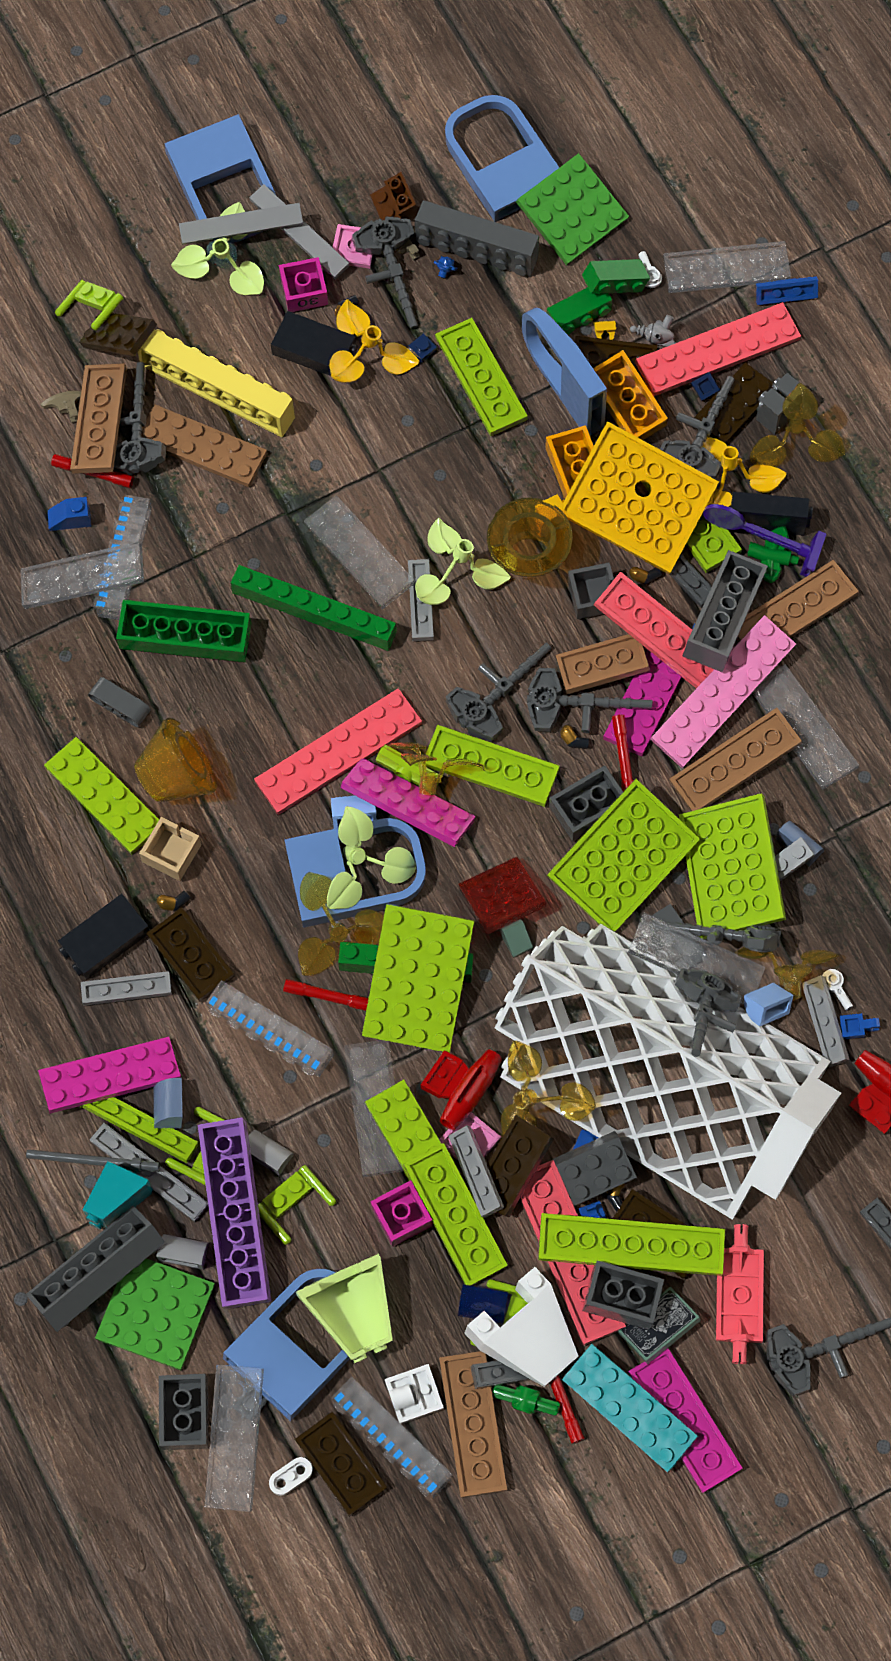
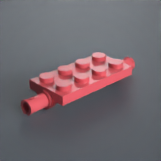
M740 1224L734 1225V1245L731 1248H724L723 1275L717 1276L716 1341L733 1343V1364H738L739 1355L740 1364H747V1343L763 1342L764 1250L750 1248L748 1245L749 1226L745 1224L742 1227V1234L740 1233Z

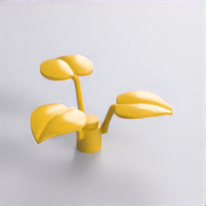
M349 299L342 304L336 318L338 330L352 335L355 334L357 337L362 336L361 341L363 344L354 357L350 352L344 350L333 354L329 367L331 377L334 380L342 383L358 380L364 372V365L357 359L365 347L373 348L377 344L380 354L384 356L382 365L391 374H404L419 364L418 358L408 348L399 343H387L383 351V340L380 339L381 330L377 326H370L368 315Z
M707 437L706 441L703 442V447L713 454L723 467L720 487L715 489L707 506L711 504L731 506V493L722 490L727 471L734 470L738 465L745 478L751 479V488L758 492L767 493L773 491L786 477V472L765 464L753 465L747 473L742 463V458H738L739 452L735 447L727 446L723 441Z

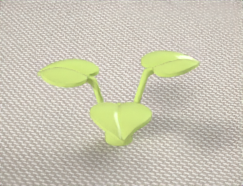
M237 202L225 209L220 216L242 213L245 210L242 204ZM248 234L232 236V238L240 240ZM231 237L215 240L212 245L213 250L210 251L207 257L202 247L188 245L179 252L171 264L172 268L180 275L190 279H199L209 272L207 261L215 255L219 259L227 258L236 271L232 272L229 280L231 288L240 295H259L264 287L262 272L255 263L244 261L238 267L231 258L228 244Z
M438 518L429 530L427 537L428 545L437 554L453 553L454 559L440 581L434 575L424 574L418 578L415 590L417 598L425 604L439 605L444 603L449 598L451 591L443 583L456 563L462 564L468 560L470 561V569L474 571L472 575L473 581L481 588L495 589L509 581L511 576L499 565L488 559H477L474 564V554H471L474 549L472 542L467 539H461L460 535L453 528Z
M349 806L345 807L338 828V836L341 842L346 845L342 855L347 860L346 864L349 866L352 876L348 872H341L334 877L327 894V907L330 909L349 908L356 905L360 900L362 886L359 882L355 881L357 875L353 864L359 865L364 860H368L384 866L381 872L382 878L394 884L408 880L416 870L413 856L402 847L390 849L385 855V862L365 855V851L360 848L362 845L361 841H367L372 837L373 823L364 812Z

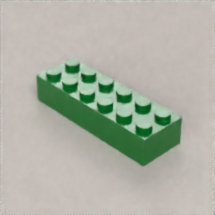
M123 600L116 640L119 649L246 662L252 623L250 613Z

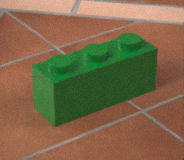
M641 259L590 261L582 273L591 294L642 292L650 280V276Z
M587 287L548 307L546 313L569 335L576 328L588 325L593 319L607 315L612 310V298L608 293L591 294Z

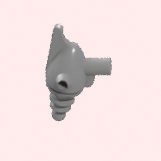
M666 315L663 322L657 320L654 325L651 323L647 327L645 325L642 327L640 325L638 327H630L632 333L637 332V335L641 334V337L644 335L647 341L662 346H670L676 343L673 340L674 334L669 330L674 319L670 315Z

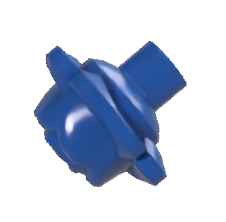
M441 256L440 260L434 261V264L440 269L438 276L446 278L448 272L458 269L454 266V259Z

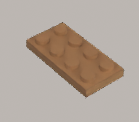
M629 634L556 655L567 694L650 671L642 644Z

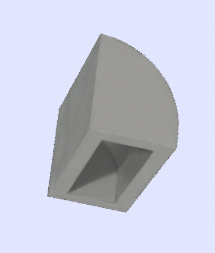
M258 1130L252 1131L248 1135L251 1158L280 1176L294 1153Z
M163 1234L162 1239L165 1243L157 1251L156 1257L158 1261L204 1269L209 1246L208 1242Z

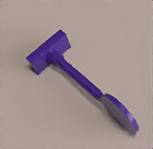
M711 504L706 506L703 512L705 519L718 527L730 530L744 529L753 535L797 552V555L805 557L800 575L807 577L811 571L815 570L826 533L818 531L812 538L809 546L790 540L757 525L747 523L743 515L731 507Z

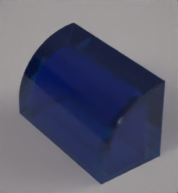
M462 1285L458 1316L475 1319L485 1311L495 1323L503 1324L508 1292Z

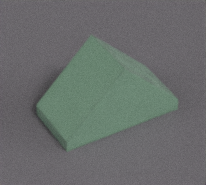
M513 910L493 919L513 958L533 949L523 921Z

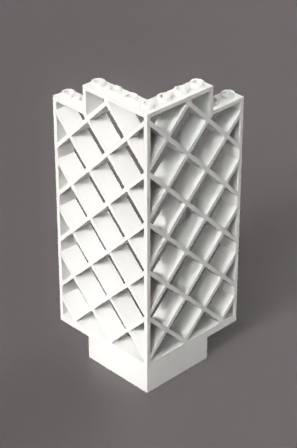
M602 924L595 930L591 929L587 936H583V938L564 926H561L557 931L553 930L548 938H544L540 946H536L531 955L528 954L523 960L521 966L524 969L522 973L519 972L513 981L515 987L506 995L504 999L506 1005L499 1010L495 1018L498 1020L495 1029L514 1040L510 1048L512 1054L503 1062L501 1068L504 1070L500 1077L599 1138L615 1131L628 1156L732 1220L739 1212L753 1186L776 1200L811 1138L832 1111L841 1095V1092L820 1080L831 1061L768 1023L758 1026L750 1019L746 1010L738 1007L736 1012L713 1010L712 1014L736 1024V1028L732 1033L708 1022L701 1054L698 1057H694L691 1054L696 1025L694 1017L700 1004L691 1000L684 994L682 989L675 986L679 970ZM535 968L543 991L522 995L521 992L532 969ZM581 993L591 1020L570 1024L561 997ZM547 1001L556 1027L536 1031L527 1005ZM512 1010L518 1024L508 1019ZM632 1016L642 1017V1019H636ZM631 1023L639 1049L618 1053L609 1027ZM595 1030L604 1056L583 1060L574 1034ZM560 1037L569 1063L549 1067L540 1041ZM526 1045L534 1070L521 1072L514 1068ZM681 1045L690 1046L691 1049L683 1048ZM715 1049L723 1050L724 1052H716ZM679 1052L688 1078L666 1082L658 1056ZM748 1053L756 1054V1056H750ZM644 1059L652 1085L631 1089L622 1063ZM608 1066L617 1092L596 1096L587 1070ZM573 1073L582 1099L568 1101L558 1094L553 1077ZM730 1075H738L739 1078H733ZM764 1078L771 1079L772 1082L765 1081ZM729 1082L737 1107L715 1111L707 1086ZM693 1089L701 1114L679 1118L671 1093ZM657 1096L665 1121L644 1125L635 1100ZM621 1103L630 1128L616 1130L606 1124L600 1107ZM780 1104L786 1105L785 1108H782ZM775 1112L780 1113L769 1136L764 1141L756 1116ZM742 1119L750 1144L728 1148L719 1123ZM706 1126L714 1150L692 1154L684 1129ZM669 1132L678 1157L663 1159L653 1152L648 1136ZM755 1155L754 1163L743 1183L740 1184L732 1159ZM718 1162L726 1187L712 1189L702 1183L696 1166Z

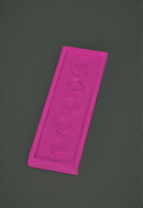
M648 649L645 655L650 671L634 675L622 699L653 700L652 709H625V707L617 708L614 716L625 715L628 750L639 756H643L650 738L653 736L682 679L678 673ZM611 720L603 740L617 745Z
M364 758L360 759L350 771L340 787L453 847L458 844L475 820L474 815Z
M169 1037L38 1070L49 1114L151 1088L165 1079L181 1078Z
M668 1348L649 1364L644 1361L628 1371L632 1379L699 1436L681 1457V1460L702 1494L743 1469Z

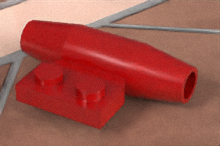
M488 1049L468 1068L462 1059L445 1050L421 1083V1089L439 1099L449 1098L440 1118V1122L444 1127L455 1130L473 1112L492 1084L502 1061L498 1053Z
M864 1050L854 1064L872 1084L863 1088L850 1103L849 1107L885 1135L891 1127V1064Z

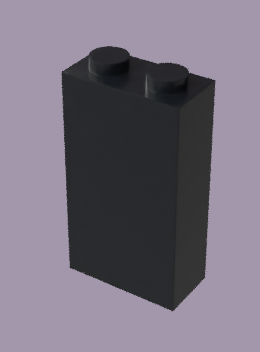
M287 311L271 343L272 355L331 376L329 363L334 353L344 350L350 352L354 357L358 349L354 335Z
M733 492L730 506L743 515L747 523L757 525L769 531L783 526L786 527L788 535L804 536L805 529L810 528L813 507L809 506V498Z
M121 893L59 939L58 942L61 948L58 950L65 960L69 958L73 962L71 967L78 976L83 975L88 980L147 936L146 933L150 930L145 921Z

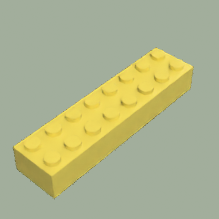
M159 329L153 330L138 351L139 360L145 363V369L282 438L295 419L293 400L287 393H280L269 384H262L251 375H244L233 366H226L220 363L217 358L213 356L208 357L202 354L199 349L195 347L190 348L184 345L181 340L168 337Z

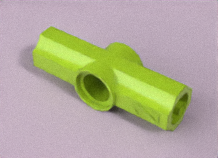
M386 744L380 749L376 757L377 763L390 769L395 775L410 783L413 782L431 793L436 789L441 779V775L423 766L416 757L409 754L403 755Z

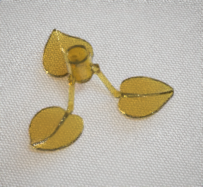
M798 383L783 402V413L788 421V427L785 428L786 432L783 440L780 442L779 438L775 435L763 437L753 447L749 459L752 463L762 466L777 467L782 464L787 455L783 445L787 441L789 432L799 434L804 431L809 440L813 442L808 447V453L813 459L820 462H830L844 455L845 449L841 436L833 430H822L816 435V438L812 437L805 426L804 419L815 417L818 411V403L813 393L805 385Z
M395 742L389 745L393 749H412L417 753H401V758L410 766L418 763L420 772L419 794L436 795L437 783H441L443 773L449 766L475 765L485 771V767L482 764L469 759H448L443 763L438 777H435V772L426 771V761H437V758L421 754L420 749H426L425 745L413 742Z
M313 872L306 873L301 881L300 899L303 905L310 911H315L322 906L331 923L328 927L330 938L322 942L318 937H310L300 944L298 959L301 973L304 976L314 975L327 969L335 959V949L327 945V943H332L333 941L343 942L353 929H355L354 937L358 943L378 944L384 919L381 913L365 909L355 915L356 925L346 928L343 923L335 922L325 905L327 904V894L332 880L324 875Z
M742 947L734 953V956L738 955L748 959L770 957L775 967L774 974L779 977L780 985H783V989L793 994V1000L802 997L801 983H803V977L812 971V968L807 964H820L839 957L837 953L815 949L800 955V959L803 960L802 964L778 966L773 952H757Z
M513 1041L508 1053V1069L514 1080L521 1082L526 1079V1082L521 1086V1091L515 1093L513 1097L514 1104L508 1105L502 1113L501 1139L515 1115L536 1126V1118L528 1112L530 1110L529 1107L534 1106L538 1102L561 1100L560 1111L563 1116L569 1120L578 1121L584 1119L595 1110L594 1097L585 1086L575 1082L565 1084L562 1087V1096L537 1097L535 1091L527 1089L531 1082V1077L540 1073L542 1058L533 1047L519 1041Z

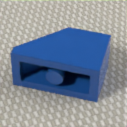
M87 497L65 499L48 510L49 531L91 527L90 507Z

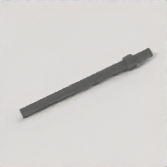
M29 1149L26 1152V1158L98 1166H105L107 1161L135 1172H141L142 1170L159 1172L160 1162L143 1161L142 1158H132V1160Z

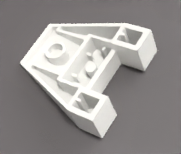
M534 1267L518 1281L515 1288L528 1303L501 1327L483 1311L467 1325L464 1334L480 1351L545 1387L578 1358V1353L551 1283Z

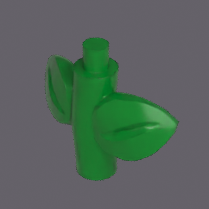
M778 527L771 531L789 539L786 527ZM765 540V546L750 542L747 556L761 561L760 563L768 566L763 580L768 583H772L779 578L782 571L781 565L789 566V563L798 565L799 557L791 555L792 552L786 551L787 548L768 540Z

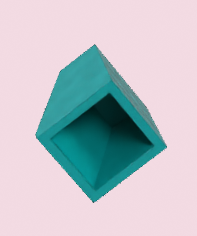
M107 1161L83 1208L86 1219L90 1221L89 1225L101 1230L102 1227L107 1228L132 1206H138L152 1194L153 1189L148 1179Z

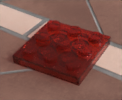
M518 857L512 858L458 884L460 891L486 934L492 933L547 907L544 898Z

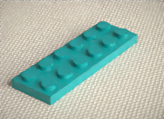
M593 1344L587 1348L562 1379L668 1473L699 1437Z

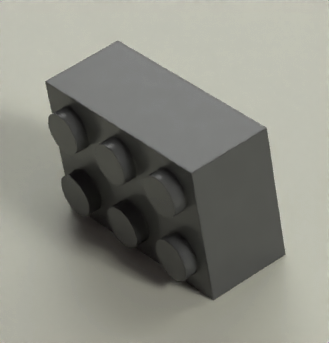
M604 765L550 797L549 807L570 839L574 841L589 830L623 791Z
M615 1131L553 1159L574 1206L637 1178Z
M597 1260L592 1270L582 1311L649 1330L654 1323L664 1279Z
M206 1374L159 1376V1447L162 1451L209 1449L208 1378Z

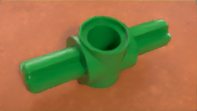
M503 1385L494 1386L492 1396L512 1403L513 1409L533 1414L537 1410L556 1416L559 1412L560 1403L540 1397V1393L537 1390L524 1386L513 1389Z

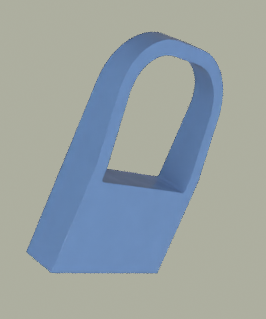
M498 95L478 98L454 111L447 120L445 126L447 148L494 222L520 210L521 208L516 203V200L559 168L519 107L508 98ZM499 109L504 111L511 117L528 146L476 171L454 138V130L461 121L483 110Z
M239 114L164 143L166 155L197 220L207 219L194 189L251 167L260 186L264 184L275 194ZM261 232L249 233L247 236L240 240H235L231 237L228 243H235L246 238H249L251 236H254L256 234H259Z
M533 308L522 315V333L534 362L578 426L586 425L590 436L602 430L605 426L606 386L575 342L545 311ZM537 328L562 363V367L543 346L539 339Z
M384 818L372 821V835L392 831L402 834L409 840L417 867L416 878L407 889L401 892L359 900L356 905L342 909H330L327 907V894L332 880L337 874L345 872L339 845L342 842L338 836V828L285 839L303 928L384 910L386 904L399 906L412 900L422 889L426 876L423 853L416 832L408 824L397 819Z
M314 1269L298 1276L223 1352V1360L290 1422L350 1358L341 1350L325 1368H321L277 1328L272 1321L297 1295L296 1291L336 1273L331 1270Z

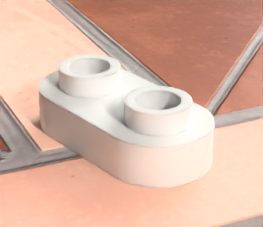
M303 1457L295 1458L273 1473L269 1480L271 1491L278 1496H284L306 1482L313 1472L311 1463ZM304 1467V1474H298L296 1472L297 1468ZM284 1480L286 1485L283 1488L277 1487L278 1481Z

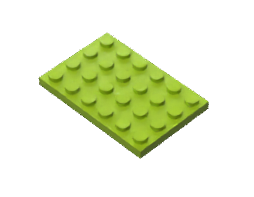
M635 779L546 876L598 925L602 924L615 932L693 848L700 838L644 785Z
M762 793L679 814V819L700 838L685 855L697 925L710 928L712 925L726 926V930L734 929V931L746 930L751 925H767L786 920L765 797ZM702 935L699 936V938L701 940L707 939V936Z
M386 904L362 1036L442 1052L445 1050L450 1053L475 920Z

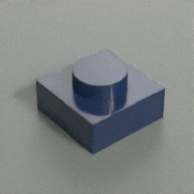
M424 333L408 345V349L421 363L437 352V346Z
M710 372L691 382L701 401L720 390Z

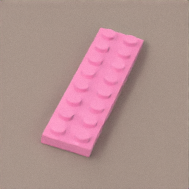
M764 615L733 648L723 672L714 669L650 740L683 768L789 653L796 643Z

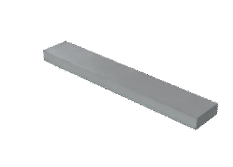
M264 184L249 197L250 201L259 209L286 205ZM304 221L302 225L280 228L311 258L319 257L321 267L334 279L350 266L349 262Z
M300 203L179 223L182 244L185 245L302 225L303 220Z
M105 1123L101 1125L90 1139L92 1144L111 1158L132 1160V1158H142L143 1161L155 1162ZM161 1166L159 1172L148 1170L135 1172L125 1168L148 1179L153 1191L194 1222L198 1220L208 1207L207 1201Z

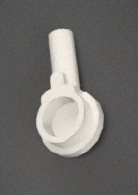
M640 252L638 256L650 276L646 287L655 288L661 284L662 275L654 266H651L646 252Z
M835 969L825 971L822 976H825L829 991L831 993L835 992L846 1011L851 1009L853 1005L842 989L844 980L842 974Z

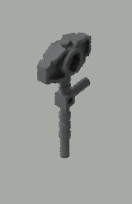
M385 217L383 221L382 219L375 220L374 222L371 220L352 234L355 250L360 253L365 252L380 255L381 251H383L387 259L388 270L365 276L366 283L369 284L388 278L394 281L395 289L399 294L398 297L402 303L401 306L405 312L410 329H415L418 325L412 310V304L409 301V295L406 292V286L402 281L403 271L400 263H397L396 257H394V251L414 237L410 219H400L398 217Z
M138 362L136 368L134 411L130 412L129 417L120 418L119 427L132 425L133 435L130 442L125 440L116 446L113 471L127 475L140 471L146 473L155 468L158 463L165 461L166 446L162 442L142 438L141 436L142 429L146 426V414L142 412L145 388V363Z
M727 376L720 392L716 396V400L712 403V408L708 411L707 418L703 417L702 421L683 413H678L677 421L698 429L696 440L693 441L692 445H690V441L667 440L663 442L660 450L716 480L721 470V463L703 447V442L706 441L707 437H710L714 429V420L718 417L719 410L722 409L735 379Z
M545 643L532 656L530 655L525 662L521 663L519 668L515 669L508 678L505 676L500 678L487 665L482 663L478 670L495 684V689L482 700H480L479 694L472 691L464 690L460 687L452 690L446 696V703L456 723H459L464 729L467 728L468 734L492 742L503 731L501 722L492 707L494 701H497L501 695L505 697L512 691L513 684L529 672L530 668L534 667L551 650V646Z
M539 668L528 688L529 695H527V706L534 730L551 732L560 715V705L581 706V710H583L581 732L590 733L591 710H594V706H603L604 708L625 707V709H652L653 700L620 699V697L595 698L592 693H582L581 697L562 695L559 679L554 668Z
M656 920L652 922V929L684 933L686 935L707 936V940L710 943L716 940L723 941L725 938L727 940L734 939L743 942V947L757 952H773L780 946L781 931L770 926L751 925L747 927V930L734 931V929L726 930V926L712 925L710 928L688 923L681 924L680 922L671 923Z
M681 968L676 976L675 986L682 989L684 994L691 1000L700 1004L694 1017L696 1025L691 1052L694 1057H698L701 1054L708 1022L729 1032H734L736 1024L712 1014L713 1010L736 1012L741 1002V995L735 992L731 985L716 975L702 970L692 969L688 971Z
M891 1317L873 1324H867L863 1328L859 1327L855 1331L846 1332L839 1337H836L835 1334L824 1338L821 1343H816L812 1347L808 1346L803 1348V1350L801 1348L803 1344L784 1324L769 1329L766 1332L767 1360L770 1361V1368L776 1373L774 1377L792 1396L810 1390V1362L806 1359L813 1358L815 1355H821L824 1352L826 1354L830 1353L840 1379L847 1377L848 1372L838 1351L841 1345L853 1343L855 1340L864 1339L868 1335L872 1336L876 1332L890 1328Z

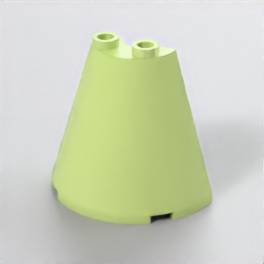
M379 1254L296 1291L298 1298L351 1360L353 1359L354 1363L367 1358L366 1353L368 1351L380 1352L387 1348L386 1343L393 1341Z

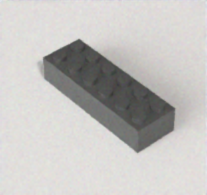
M425 200L422 201L415 218L416 242L423 246H432L442 252H451L462 258H471L481 264L487 263L501 270L513 271L520 276L526 275L531 277L539 257V235Z
M728 550L687 641L683 657L723 672L762 583L767 565Z
M132 1206L30 1290L26 1296L55 1331L58 1332L61 1328L67 1326L79 1313L84 1312L96 1299L102 1297L114 1284L120 1282L131 1270L138 1267L149 1255L156 1252L165 1241L153 1225Z

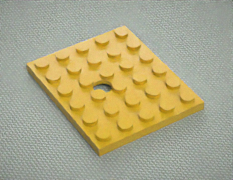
M607 421L557 514L670 574L719 481ZM647 482L650 485L651 493L646 497L637 495L635 492V485L637 483Z

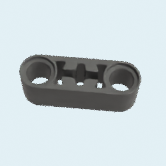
M103 677L99 678L88 693L89 698L135 727H139L151 711V708L146 703Z

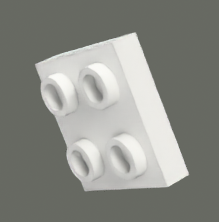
M429 1364L385 1379L400 1425L444 1409Z

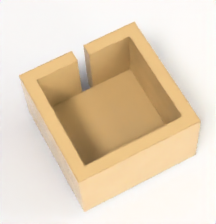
M161 817L139 854L143 863L181 881L202 844L199 835L183 827L179 830L177 824Z

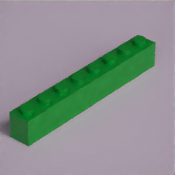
M238 565L230 582L233 594L389 651L397 633L395 622Z

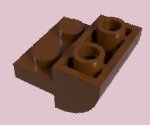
M400 172L384 181L386 186L370 194L382 221L385 220V217H398L412 221L419 211L404 174Z

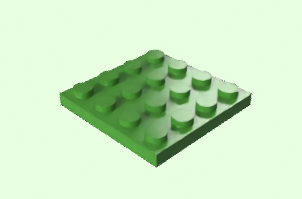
M579 153L516 200L518 206L566 266L629 218V215Z
M145 1259L138 1267L131 1270L117 1283L95 1339L182 1371L214 1290L215 1283Z

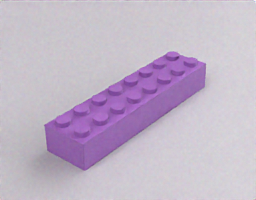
M242 1117L198 1125L222 1307L230 1309L271 1302L247 1122Z

